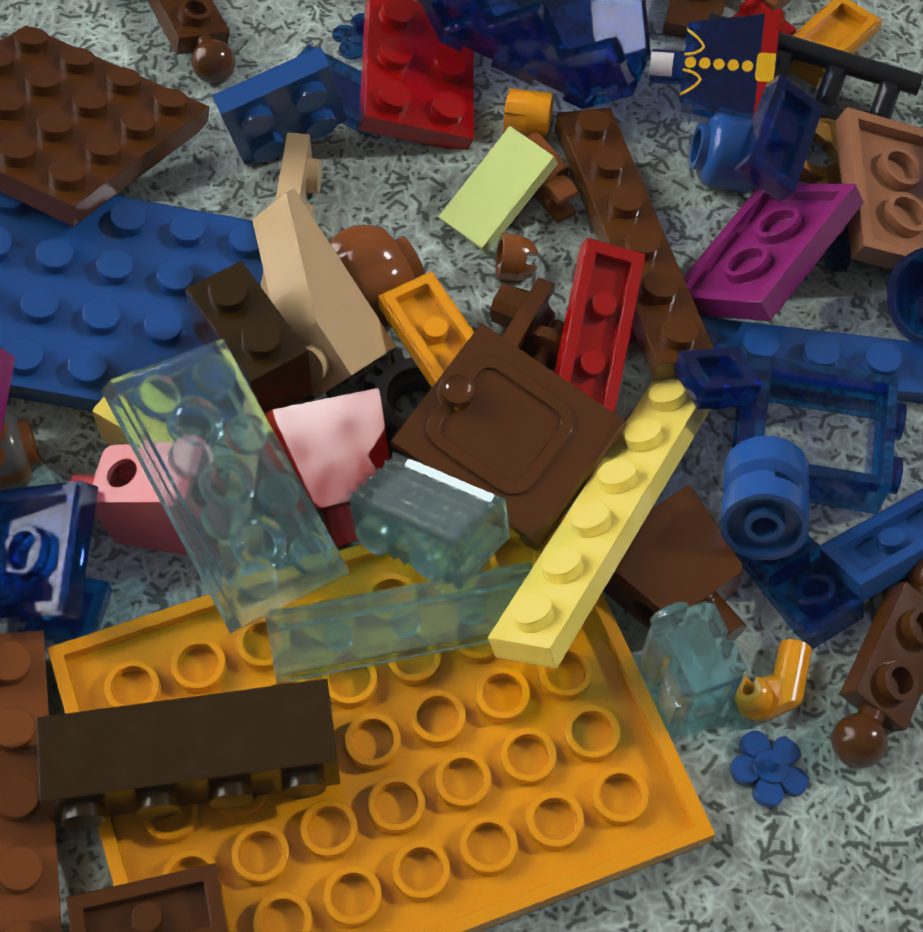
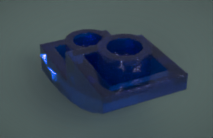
M809 535L801 548L790 556L776 560H755L742 556L733 550L745 571L784 621L803 642L812 647V650L864 618V601L820 563V545Z

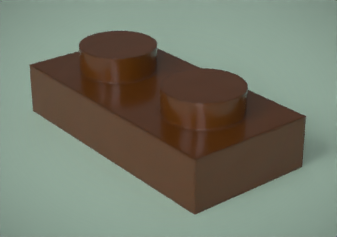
M216 863L66 897L70 932H229L221 878Z

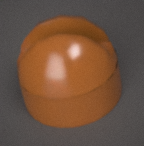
M501 233L496 250L495 279L519 282L530 278L536 272L537 266L526 264L527 256H539L535 244L530 239L521 235Z

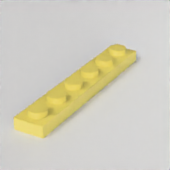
M676 379L652 380L627 419V426L593 472L488 636L495 657L558 668L713 407L714 400L710 384L682 382Z

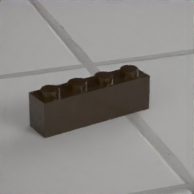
M328 679L37 717L39 803L53 824L61 823L63 827L69 829L98 827L107 821V816L136 813L137 817L144 819H161L179 813L180 806L208 802L211 807L217 809L239 808L250 804L253 801V796L280 792L286 798L304 799L324 793L326 786L341 784Z

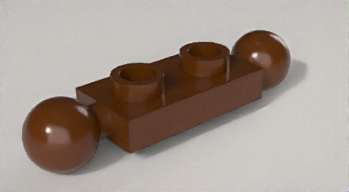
M147 0L176 55L192 53V68L202 81L209 84H219L230 78L236 64L235 55L228 46L230 31L212 0Z
M923 558L912 568L910 574L906 577L907 582L889 586L839 693L840 696L858 709L857 713L849 714L840 719L835 725L831 736V744L835 755L842 763L849 767L865 769L877 764L884 757L888 746L885 729L892 732L906 730L923 693Z

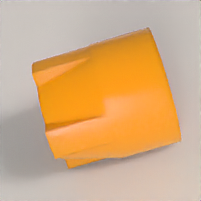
M509 88L504 107L503 133L511 126L526 136L538 131L543 138H548L553 114L554 93Z

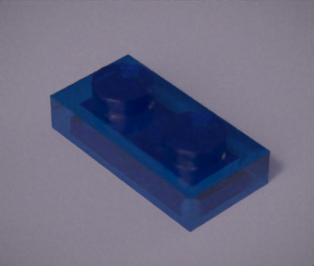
M782 74L776 76L764 88L735 171L778 202L794 194L824 106Z

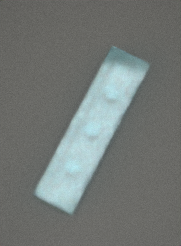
M531 562L264 612L277 684L490 643L488 636L531 571Z

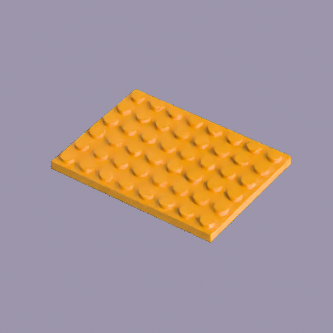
M478 505L47 648L65 713L328 679L341 784L326 786L324 793L304 799L286 798L282 792L253 796V801L250 804L232 809L213 808L209 805V802L180 806L179 813L161 819H144L137 817L136 813L107 816V821L97 827L114 886L216 863L221 878L229 932H481L712 842L715 832L603 592L557 669L497 658L493 653L488 636L567 515L566 512L538 551L527 547L520 540L518 533Z

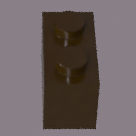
M242 260L185 289L194 333L255 419L273 409L287 407L313 393L308 350Z

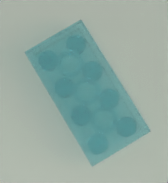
M224 339L111 379L101 390L231 634L350 573Z

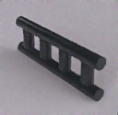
M711 12L704 33L720 39L710 68L702 69L698 65L691 68L692 71L701 77V81L695 88L755 106L757 83L730 75L731 70L728 69L727 65L730 60H736L741 44L761 50L763 27ZM779 32L770 110L806 121L813 118L837 120L845 109L836 107L846 76L879 85L869 113L891 119L900 91L917 96L923 80V74ZM719 58L725 63L721 70H717L713 66L714 61ZM793 60L825 69L815 100L783 91ZM689 73L687 85L693 86L699 78Z

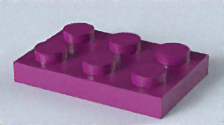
M760 184L683 277L699 315L771 321L864 203L856 184Z

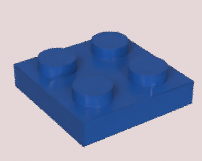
M321 46L212 95L244 164L253 161L268 162L279 157L284 152L287 133L310 134V139H318L330 134L337 125L347 121L331 67Z

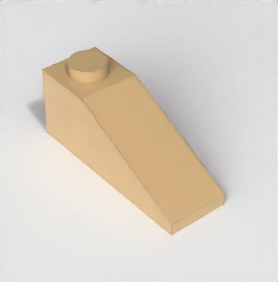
M294 188L284 193L252 219L270 300L308 350L312 394L315 399L396 347Z

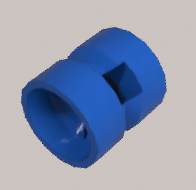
M755 436L741 441L730 450L724 463L721 534L728 546L742 556L755 560H776L790 556L803 546L809 535V461L802 449L791 441L777 436Z

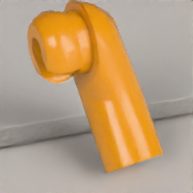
M796 639L780 641L773 674L763 678L758 676L753 682L746 676L736 684L734 700L739 713L749 720L766 722L797 708L804 696L812 647Z

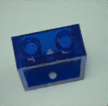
M748 353L738 386L731 449L743 440L755 436H765L768 402L868 418L864 473L809 464V503L878 514L887 495H896L898 493L903 475V458L894 456L895 440L899 441L902 437L907 414L906 404L897 402L899 377Z

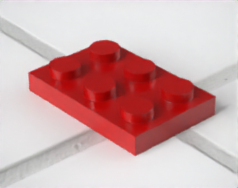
M414 0L366 1L364 10L359 131L445 149L469 150L474 139V14Z

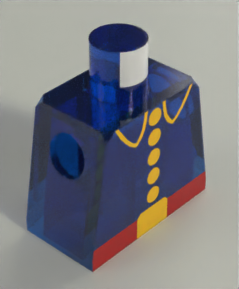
M768 13L688 23L685 51L652 50L649 82L681 85L679 103L682 112L709 119L717 113L744 117L764 122L769 130L781 14Z

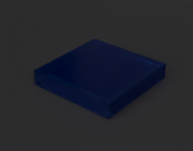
M73 481L0 490V624L80 620L98 486L84 481Z

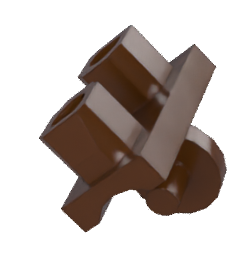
M538 277L530 291L502 284L493 298L490 308L491 322L507 327L502 336L548 369L555 370L564 327L563 321L554 320L555 312L548 302L555 291V283Z

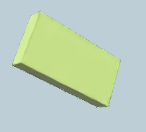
M509 126L438 217L444 224L486 253L494 246L501 233L505 232L558 163L552 154Z

